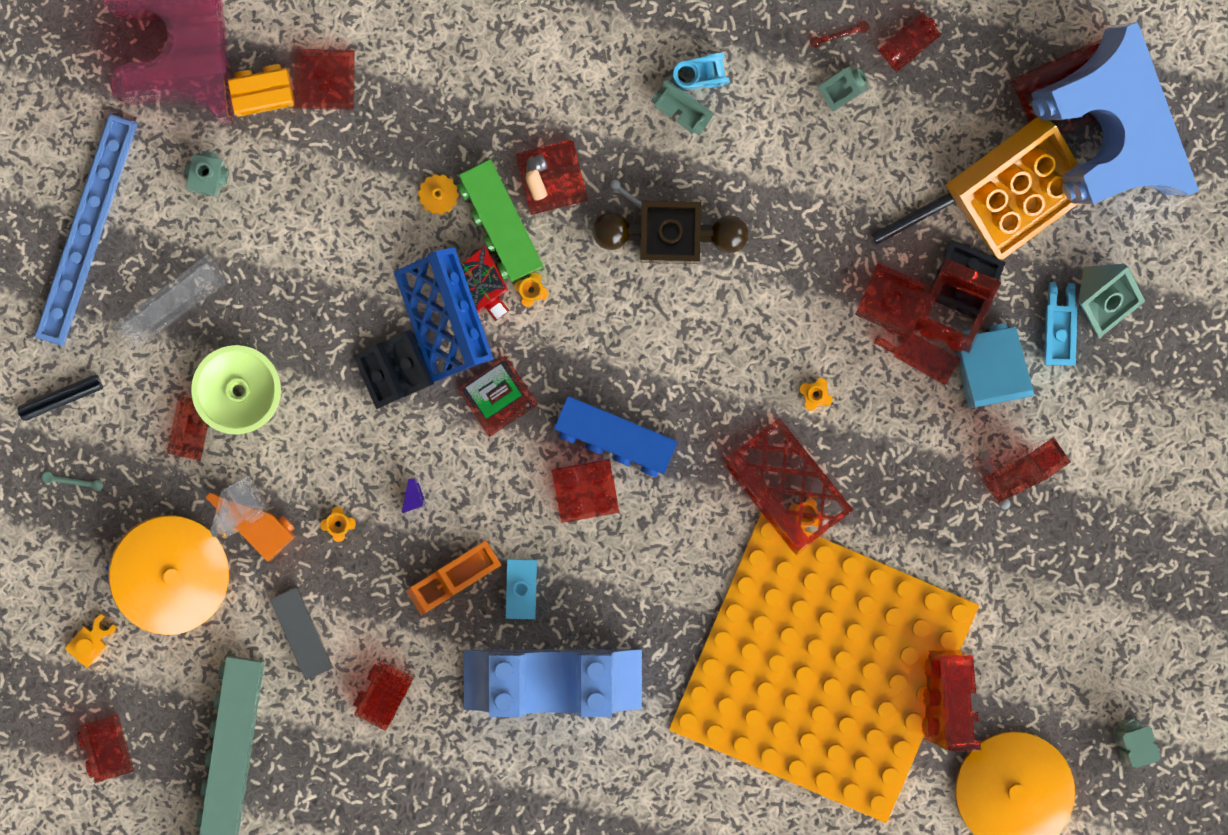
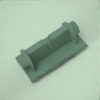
M667 79L659 92L657 91L651 100L655 104L654 107L656 109L658 108L670 118L677 113L679 118L676 122L691 134L696 133L700 135L714 115L713 112Z

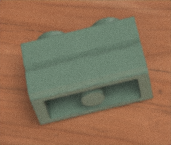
M1135 718L1118 722V728H1115L1112 733L1116 745L1120 746L1118 751L1122 762L1131 767L1139 768L1159 761L1161 756L1158 746L1153 743L1155 737L1151 727L1142 724L1140 720L1135 721Z

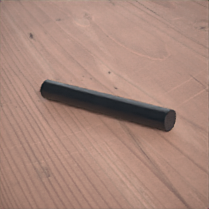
M947 193L871 235L875 243L879 244L952 205L955 201L952 195Z

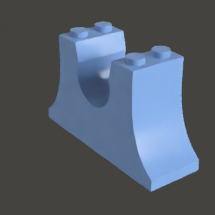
M1138 22L1114 25L1105 29L1099 47L1081 68L1068 77L1031 93L1033 97V111L1036 116L1040 117L1041 121L1082 117L1088 112L1101 125L1103 142L1098 154L1090 161L1077 164L1062 175L1064 181L1062 185L1063 192L1066 198L1071 200L1072 204H1095L1126 190L1142 186L1154 188L1165 195L1189 196L1199 191Z
M642 649L464 650V710L488 712L489 717H522L529 713L551 712L575 713L579 717H612V714L615 712L642 709Z

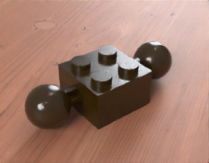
M642 200L641 223H628L622 215L608 212L599 216L592 228L595 242L606 250L619 249L627 241H640V263L699 264L700 242L713 243L718 250L724 253H735L746 245L749 236L745 222L732 215L719 218L713 225H701V202Z

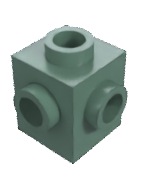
M202 151L201 156L192 155V160L186 162L184 178H188L186 190L192 193L219 198L221 186H226L229 176V168H225L226 163L219 159V154ZM209 170V174L204 177V172Z

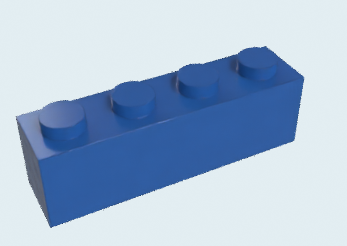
M569 396L554 428L560 432L558 437L573 444L576 439L587 443L585 449L602 455L603 450L613 453L615 455L612 460L629 466L631 461L642 465L640 471L655 478L658 473L665 474L678 442Z

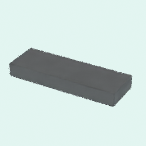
M298 587L269 599L305 681L332 669L333 665Z

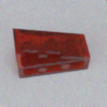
M962 650L928 651V659L924 665L927 676V689L923 693V702L926 706L925 718L922 721L924 739L947 751L981 750L980 741H975L973 722H979L978 712H972L971 694L976 693L973 655Z

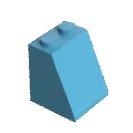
M1007 323L989 326L990 332L979 334L978 329L960 332L961 338L954 339L968 409L1034 396L1016 327L1008 328Z

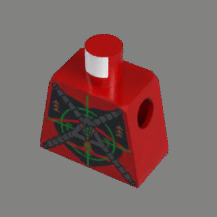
M484 246L464 261L461 266L477 312L479 313L486 309L492 318L497 321L509 312V309L499 298L508 291V288Z

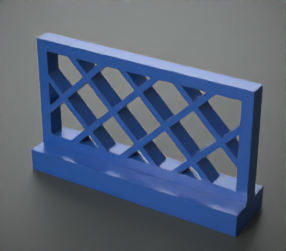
M455 247L432 252L425 258L393 271L433 382L494 360ZM429 263L435 276L434 279L426 275ZM406 273H411L417 277L414 288L409 286ZM423 282L432 286L429 298L421 294ZM439 291L444 302V308L436 303ZM418 300L426 304L424 316L418 312ZM433 310L441 314L439 326L430 321ZM448 319L451 322L454 336L445 331ZM428 328L436 333L433 344L428 341L426 335ZM443 338L451 342L448 354L440 349ZM458 347L465 362L464 364L455 359ZM438 356L446 361L442 373H439L436 364Z

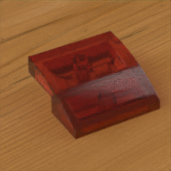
M573 139L516 153L531 215L588 201ZM541 154L544 156L548 166L546 170L539 171L547 196L540 200H534L526 182L527 160L531 156L534 158Z

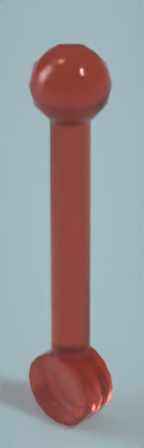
M861 21L856 27L821 38L814 36L810 39V45L818 48L821 43L856 32L866 33L869 30V24Z

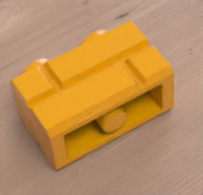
M280 64L263 67L264 72L252 74L251 70L234 73L235 78L228 79L234 114L240 117L295 106L287 68L281 69Z

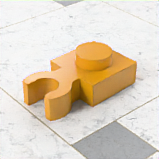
M100 614L95 618L92 631L84 626L65 647V650L86 668H89L108 646L101 639L104 636L113 634L117 629L116 624L110 626L108 630L101 628V621L106 617L104 614Z

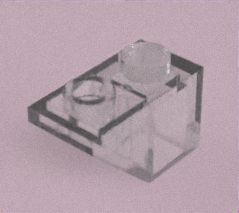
M246 476L221 491L210 532L213 538L222 536L223 539H226L239 531L237 526L247 520L249 524H252L265 516L263 510L269 506L251 476Z

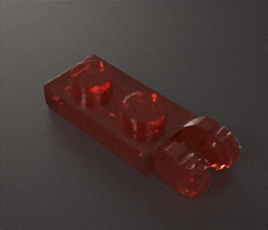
M886 321L883 328L890 334H895L902 338L900 345L897 348L885 339L878 337L875 339L874 344L893 354V357L945 386L960 359L909 330L906 332Z

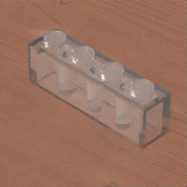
M207 254L115 323L113 328L130 350L137 351L230 280L214 258Z

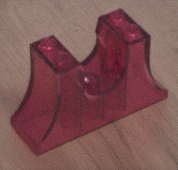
M102 0L104 7L108 6V10L118 19L136 22L144 19H157L165 23L168 32L167 44L158 57L148 62H130L114 68L115 77H111L110 84L112 94L117 95V99L126 106L153 103L186 104L210 113L223 125L235 124L228 79H231L223 0Z

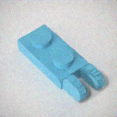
M1049 282L1045 322L1044 365H1076L1077 306H1075L1076 288L1074 283H1068L1065 289L1066 306H1057L1058 287L1056 283Z

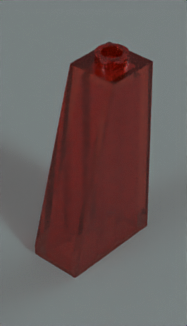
M1052 437L1029 445L981 480L997 503H1000L1048 479L1071 463L1056 439Z

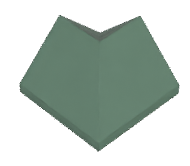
M1126 264L1084 267L1078 302L1095 334L1101 338L1142 305L1145 299Z

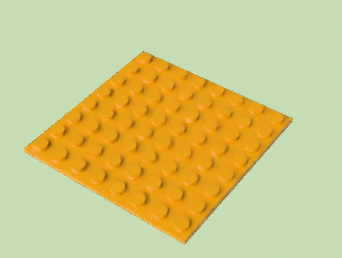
M761 512L669 730L887 823L979 605L805 530L799 532L795 530L793 525Z

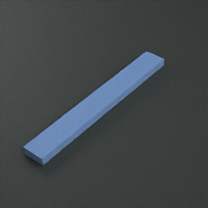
M110 113L108 115L34 336L36 338L64 347L138 126L137 122Z

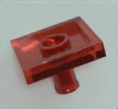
M296 49L294 108L354 110L355 50Z

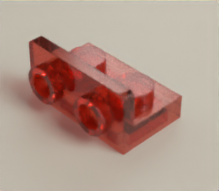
M119 714L79 726L80 732L77 733L78 742L81 749H86L89 759L85 762L86 770L90 778L94 777L95 783L135 771Z

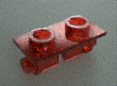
M922 12L884 44L878 52L897 73L942 34L937 30L936 27L938 25L933 18H927Z

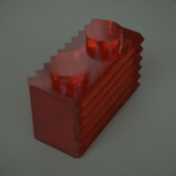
M385 660L382 661L380 666L374 664L367 677V680L371 681L367 691L360 690L353 703V706L357 708L354 715L386 731L415 676Z

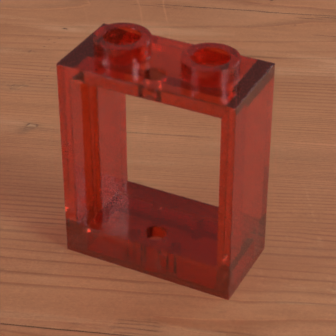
M946 258L917 317L915 330H918L921 335L928 339L936 338L947 343L953 350L970 353L998 295L1001 282ZM945 283L985 300L969 335L929 318Z

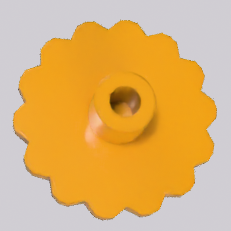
M434 174L432 177H427L424 183H421V190L418 191L420 196L419 202L424 205L426 211L430 210L431 214L439 213L443 215L445 211L450 212L452 207L457 205L456 199L459 198L458 187L454 184L453 179L447 178L443 174L441 176Z

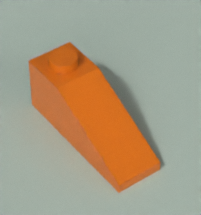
M209 493L206 496V499L266 561H271L296 537L292 532L295 527L283 515L278 518L275 514L215 493Z

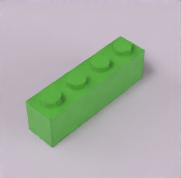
M490 159L459 174L462 180L461 183L457 184L464 200L468 198L472 200L475 209L470 212L477 226L484 225L488 235L483 238L490 252L497 251L501 262L496 265L503 279L509 277L511 282L514 283L544 268L492 160Z

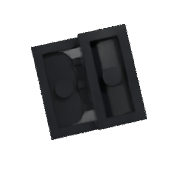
M951 240L929 290L927 299L981 321L1006 262Z
M411 330L353 355L376 409L434 384Z

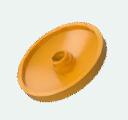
M176 515L152 517L132 527L116 545L108 569L110 592L121 613L139 628L163 635L184 633L206 622L221 605L229 581L227 557L218 539L200 523Z
M1003 732L984 739L964 758L956 778L955 798L964 823L974 835H1057L1067 823L1072 812L1075 799V785L1072 772L1065 758L1049 742L1025 732Z

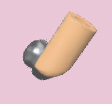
M541 154L534 158L531 156L527 160L526 182L534 200H540L547 196L539 171L546 170L548 166L544 156Z

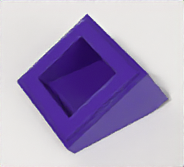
M416 478L408 480L402 513L423 507L426 504L420 484Z

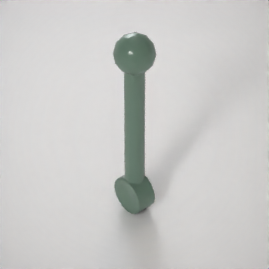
M45 472L42 475L44 483H52L54 481L91 487L94 491H100L103 488V483L100 480L91 482L54 476L51 472Z

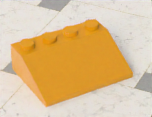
M1037 117L948 182L946 187L958 207L994 256L999 260H1003L1077 205L1072 204L1071 200L1066 198L1062 188L1064 184L1062 175L1078 163L1057 126L1049 120L1041 121L1040 117Z

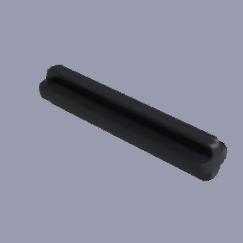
M92 375L22 404L17 408L19 416L23 421H27L103 389L101 379L98 375Z

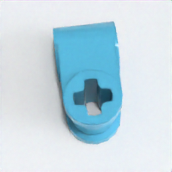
M715 53L679 62L672 73V83L682 91L712 88L730 83L729 77H726L723 65L724 53ZM682 69L689 70L693 75V80L689 83L681 82L678 78V72Z

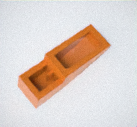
M485 540L407 589L406 593L422 616L500 567L501 563Z

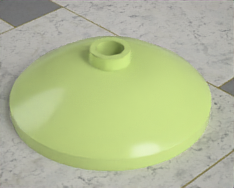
M226 346L210 353L197 367L191 386L192 400L197 413L210 427L227 434H246L261 428L272 418L280 402L281 382L276 368L261 352L246 346ZM237 385H242L244 388V393L241 396L234 394V388Z

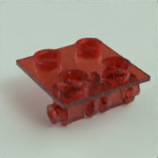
M610 459L552 469L561 523L620 513Z

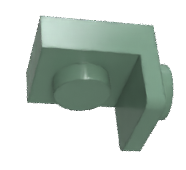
M854 65L843 69L817 86L832 111H836L869 90L866 85L868 83L867 77L861 69L856 68Z

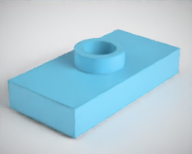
M507 559L506 619H536L537 560Z

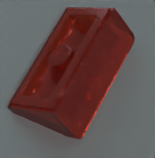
M178 397L167 454L201 461L208 424L197 413L192 398Z

